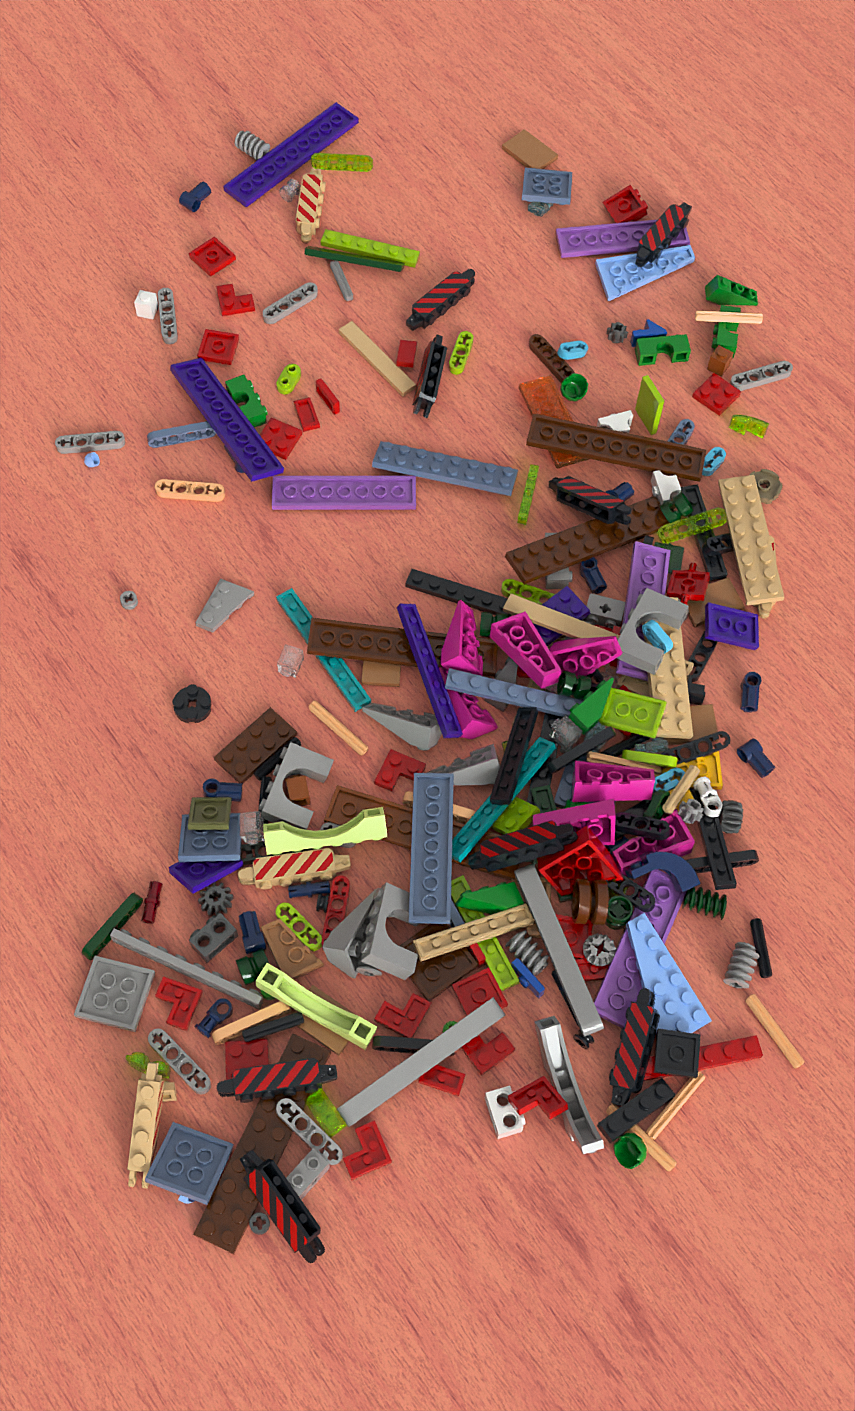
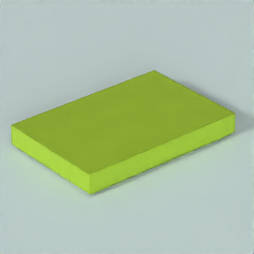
M646 375L641 380L635 410L650 435L657 433L664 399L650 377Z
M611 688L599 724L655 738L667 703L664 700Z

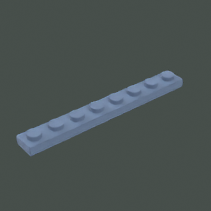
M451 668L448 670L445 689L520 707H536L540 712L565 718L569 717L571 713L569 710L572 706L583 702V700Z

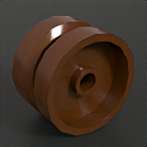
M575 879L571 905L574 924H586L589 919L592 925H604L609 903L606 880L595 879L590 885L588 879Z

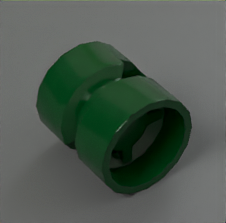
M682 492L675 495L673 501L668 500L660 505L662 513L671 525L680 521L681 516L686 517L694 511L689 500Z
M481 612L480 636H490L491 625L508 618V614L497 613L494 617L492 613Z
M563 671L557 684V694L566 697L572 695L574 699L583 700L590 692L591 678L584 675L576 677L575 673Z
M621 895L609 899L606 926L613 930H620L626 926L633 911L629 899Z
M263 949L252 953L250 958L244 956L235 960L245 985L255 982L266 963L269 964Z

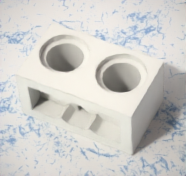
M510 1086L486 1092L484 1097L497 1139L522 1132L523 1125L526 1124L524 1115H519L509 1102L505 1106L497 1103V1098L505 1097L508 1100V1095L515 1092L511 1090ZM505 1118H512L515 1125L508 1127L504 1124L503 1120Z

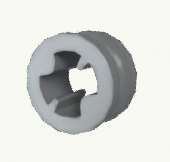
M125 591L121 594L120 601L123 608L132 610L137 606L138 599L133 591Z

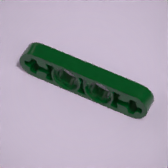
M135 892L130 894L84 946L81 952L82 955L90 961L93 960L94 956H97L111 941L110 934L113 929L120 930L142 905L143 898Z

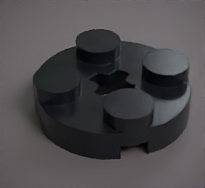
M194 684L181 689L172 701L175 715L185 723H199L205 720L211 712L212 703L209 693ZM190 702H196L195 708L193 706L188 707Z

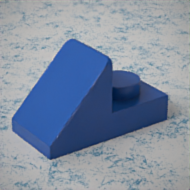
M646 319L644 330L632 331L631 347H635L637 339L666 336L667 330Z

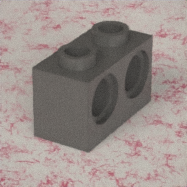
M219 913L217 916L214 915L209 918L201 930H195L191 934L189 942L200 957L208 963L238 937V933L234 926ZM218 927H225L222 933L215 932ZM203 940L210 941L205 947L199 946Z

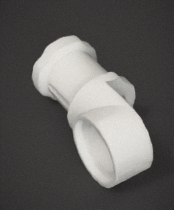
M700 777L694 782L693 787L701 795L700 799L704 805V813L709 817H717L721 814L723 804L717 791L711 787L710 779ZM715 805L718 807V809L711 810L708 808V806Z

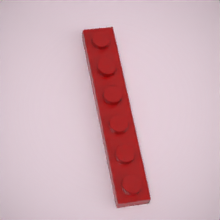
M757 1035L701 1046L698 1070L762 1058L763 1054ZM655 1056L649 1058L644 1081L674 1076L653 1073Z

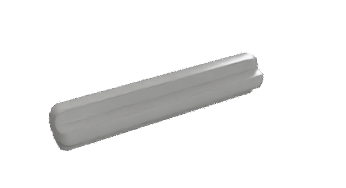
M336 260L331 261V270L346 301L353 300L352 290L339 262Z

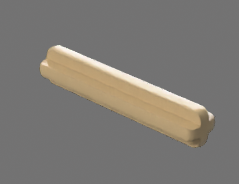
M690 765L662 806L665 813L672 814L700 773L697 766Z

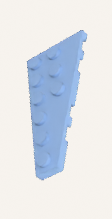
M691 245L664 249L658 259L656 258L652 263L647 262L643 267L636 266L637 253L596 259L595 265L609 302L693 263L695 255Z
M643 913L626 924L631 947L634 949L636 966L641 976L642 989L647 988L656 996L654 1008L660 1014L657 1029L693 1033L711 1022V1018L646 914Z

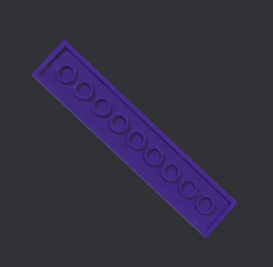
M337 102L225 184L223 186L224 191L242 205L248 207L358 124L359 118Z
M202 358L170 366L172 374L251 482L283 473L284 467Z

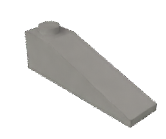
M370 703L362 709L364 713L410 745L416 746L419 750L427 751L437 745L442 734L436 716L432 713L424 712V716L413 714V710L410 709L396 711V708L393 706Z
M492 744L470 752V757L455 759L448 767L442 765L427 773H453L454 786L495 784L500 762L495 746Z
M376 889L331 931L323 944L327 960L351 978H356L358 974L356 968L360 967L358 962L361 959V947L366 941L367 935L365 930L370 923L371 917H369V913L374 906L375 900L373 895Z

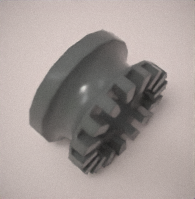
M256 1213L250 1218L249 1225L255 1234L262 1235L269 1230L270 1221L266 1214ZM259 1217L262 1221H266V1224L262 1225L261 1230H258L257 1226H253Z

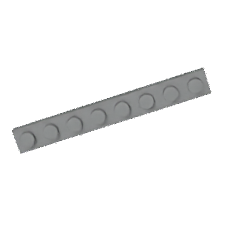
M114 928L110 934L114 943L260 1010L263 1004L262 996H260L261 994L251 988L249 990L244 989L239 982L235 980L229 982L215 971L212 973L205 971V967L198 963L192 965L186 962L187 959L178 954L173 956L168 953L167 949L161 946H157V948L151 946L150 942L144 938L139 937V939L132 937L130 932L124 929L119 931Z

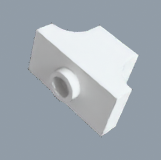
M629 410L598 418L597 427L629 433L633 414Z
M659 470L653 471L651 478L653 496L658 499L661 505L668 500L673 501V497L681 492L677 476H666Z

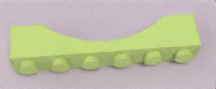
M383 807L362 810L349 822L327 830H304L283 821L263 824L267 855H280L283 852L289 851L300 852L303 849L309 848L320 849L323 846L330 845L340 846L343 843L350 842L361 843L364 840L371 839L376 841L387 837Z
M266 963L256 979L257 988L366 1050L377 1030V1026L318 997L287 974Z

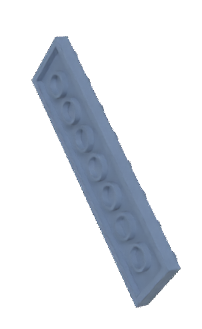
M383 441L380 442L372 461V467L507 496L512 495L518 470L511 467L498 466L492 463L488 464L477 460L464 459L458 456H450Z
M414 773L409 923H451L453 773Z

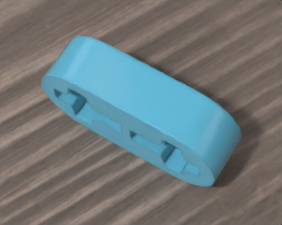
M583 341L565 342L560 345L557 354L565 360L582 358L588 351V345Z
M714 447L705 456L702 475L710 476L721 466L726 457V452L723 448Z
M650 620L642 625L644 635L654 647L664 650V654L673 648L672 640L656 621Z
M673 768L655 777L653 794L661 789L660 787L656 788L657 783L659 785L666 783L662 790L669 791L674 789L679 783L677 779L672 780L674 774L676 777L680 776L681 780L685 772L680 768Z

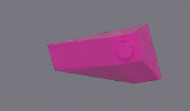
M462 600L458 601L442 648L441 665L447 670L451 668L483 676L482 656H478L477 647L480 644L474 635V631L477 629L473 610Z
M616 636L568 639L553 643L549 649L559 665L561 673L563 671L575 673L576 677L578 675L587 676L595 672L596 669L606 665L623 653Z
M440 667V673L444 683H446L448 670ZM447 689L463 732L460 738L474 739L498 728L487 709L482 710L477 704L479 700L476 696Z

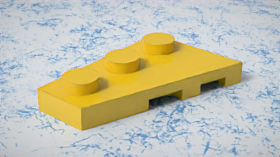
M719 751L706 757H698L694 761L677 764L676 768H680L684 772L687 771L690 765L697 766L700 773L694 782L700 777H707L710 779V785L714 790L722 789L723 782ZM665 768V769H663V770H662V774L665 773V772H667V771H669V770H671V769H673V768ZM674 774L672 780L677 779L679 781L680 776L676 777ZM693 782L692 785L690 786L689 790H690V789H694V787H693L694 782Z

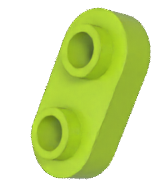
M289 364L285 366L276 382L279 393L286 395L294 390L301 377V369L298 365Z

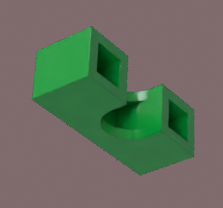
M721 305L719 312L741 313V308ZM717 322L713 329V335H716V337H713L711 348H714L715 351L718 345L734 352L732 357L734 358L738 334L729 331L737 332L739 323Z
M687 334L637 339L635 345L638 366L655 364L658 353L669 355L671 363L686 362L689 360L691 352Z
M241 375L225 381L226 391L236 404L240 402L246 403L239 408L252 426L255 428L267 423V409L264 405H261L258 393H254L251 380H247L245 375Z

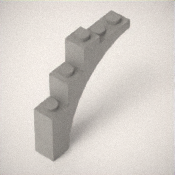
M555 1016L534 1021L544 1068L550 1076L552 1086L568 1104V1110L562 1113L566 1133L571 1141L576 1142L583 1154L594 1153L604 1148L603 1140L589 1115L580 1093L559 1021Z

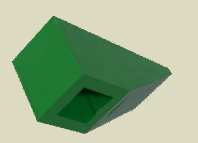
M716 275L705 286L706 300L718 305H758L757 291L722 276Z
M610 678L607 682L603 680L596 687L597 690L594 693L590 691L583 698L584 701L581 704L576 703L569 710L571 713L568 720L583 735L599 722L614 681L613 678Z
M502 882L490 888L489 886H484L473 892L467 890L460 894V898L455 903L457 907L491 915L524 904L515 882Z

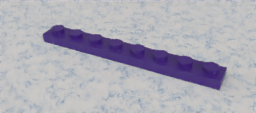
M400 603L397 606V611L443 738H459L463 735L447 689H445V683L415 604Z

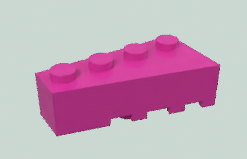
M526 611L491 625L490 638L541 689L559 682L561 669Z
M575 761L572 777V802H595L614 799V801L651 800L655 783L654 769Z
M614 799L533 815V826L551 820L556 822L557 826L571 824L575 832L588 826L603 845H615Z
M677 809L665 819H661L669 824L670 835L667 839L659 841L638 836L613 851L612 857L621 874L627 877L625 870L629 869L630 864L634 862H642L640 854L646 852H668L680 857L692 853L695 841L681 816L678 815Z

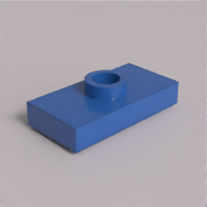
M516 958L511 963V966L519 977L520 984L524 988L528 987L539 999L544 995L545 987L520 959Z

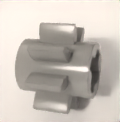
M688 799L687 803L681 802L678 815L681 816L685 823L693 824L695 820L698 822L701 820L704 808H701V804L697 800Z

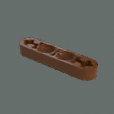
M534 334L530 337L529 348L560 383L575 373L567 362L558 356L557 351L542 335ZM549 352L551 353V355L544 356L542 353ZM559 363L561 367L556 368L552 364Z

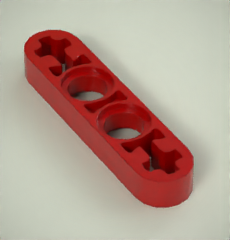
M343 875L335 877L332 881L322 934V949L324 941L333 930L328 925L329 921L336 919L341 923L345 919L350 881ZM340 882H344V887L342 888L341 892L342 895L338 894L339 890L337 885H339ZM335 900H340L344 905L341 909H334L332 903Z

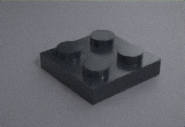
M658 1028L653 1073L696 1079L698 1077L701 1035Z

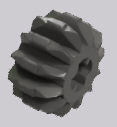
M724 800L722 802L721 814L718 816L722 832L729 834L738 833L743 823V806L734 800Z
M216 882L212 883L213 887L207 886L205 887L206 891H200L201 898L198 899V902L202 905L201 910L203 912L207 911L209 916L214 912L217 916L221 911L226 914V908H232L230 901L234 898L230 894L231 889L229 887L224 888V883H220L217 886ZM218 897V901L214 902V898Z

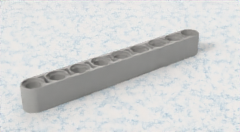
M532 863L514 870L517 882L535 920L534 922L583 1036L585 1037L604 1029L601 1018L534 864Z
M494 997L345 1102L337 1108V1111L347 1126H352L506 1014Z

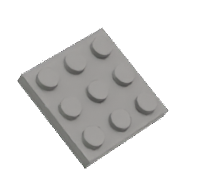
M94 956L74 1016L136 1032L155 971Z

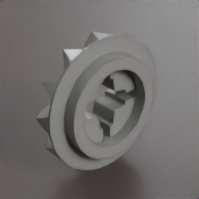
M597 933L592 936L590 935L584 942V956L593 965H608L615 956L616 947L613 940L607 937V934ZM601 943H603V950H605V952L602 951L598 956H596L597 948H595V946L598 947Z

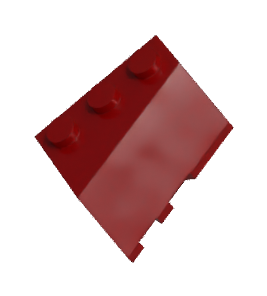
M588 826L576 832L578 835L577 841L565 845L563 851L537 858L538 870L561 896L572 893L574 882L577 878L588 879L590 885L595 879L608 881L616 879V881L623 880V876L612 855Z

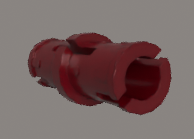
M150 881L147 898L144 899L145 907L141 919L144 923L154 924L156 911L161 903L159 901L163 887L161 882Z

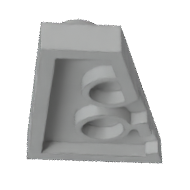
M220 578L195 622L196 626L213 633L229 619V615L236 609L241 608L248 598L250 599L254 596V591Z

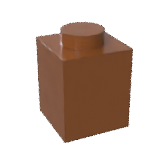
M718 345L710 356L707 370L722 377L730 366L734 352Z
M295 775L290 777V779H286L289 800L299 806L311 805L306 777Z

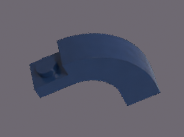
M652 851L640 854L642 862H634L630 864L629 869L625 870L628 878L635 879L652 870L661 869L669 875L675 890L679 892L687 891L701 884L695 870L686 860L668 852Z

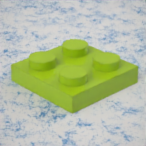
M515 797L511 805H508L490 828L503 835L521 830L531 824L533 815L540 814L541 812L537 806Z

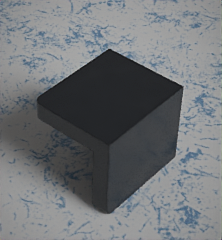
M688 676L689 703L702 705L706 694L704 692L705 685L692 683V676Z

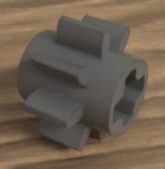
M620 322L611 323V328L608 327L606 333L608 334V340H611L613 343H623L624 338H627L628 335L626 331L627 326Z

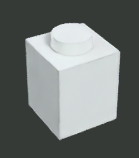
M139 291L134 302L137 316L153 320L159 307L156 293Z

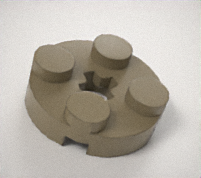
M761 469L759 472L754 471L750 474L755 475L761 502L770 504L779 497L783 485L779 480L780 477L775 472ZM766 484L767 488H763L760 485Z

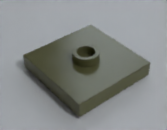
M193 797L189 812L188 830H229L232 798Z

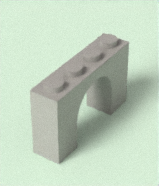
M646 588L643 594L640 593L638 596L636 608L631 609L627 624L623 623L620 629L621 635L617 640L623 653L617 659L655 675L663 661L664 650L642 641L638 637L636 629L642 623L654 620L679 630L687 616L689 606Z
M290 742L288 748L284 747L280 755V758L283 759L281 765L277 764L273 775L276 777L274 782L270 781L266 792L269 794L267 799L263 798L259 810L262 812L259 817L273 823L283 821L291 826L307 830L314 811L288 800L283 792V781L289 776L299 774L324 783L334 760Z
M386 882L381 888H377L373 895L375 902L369 913V917H371L370 923L365 930L367 935L366 941L361 947V953H363L361 962L406 980L415 972L418 954L395 944L387 934L385 922L386 918L394 917L409 923L410 893ZM409 923V924H411V925H413V926L416 927V926L419 925L420 923Z

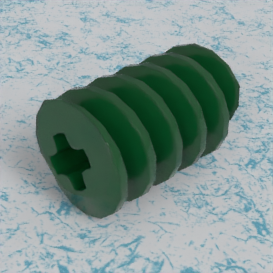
M695 887L687 890L682 909L686 904H689V911H692L694 906H696L697 913L704 909L707 916L712 911L713 918L719 913L721 920H723L727 908V896L723 894L719 899L718 892H714L711 896L709 889L703 894L702 887H699L696 892Z

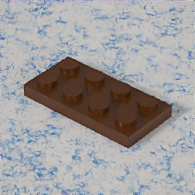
M270 707L214 756V760L238 783L243 784L254 774L258 767L293 737H296L297 731Z

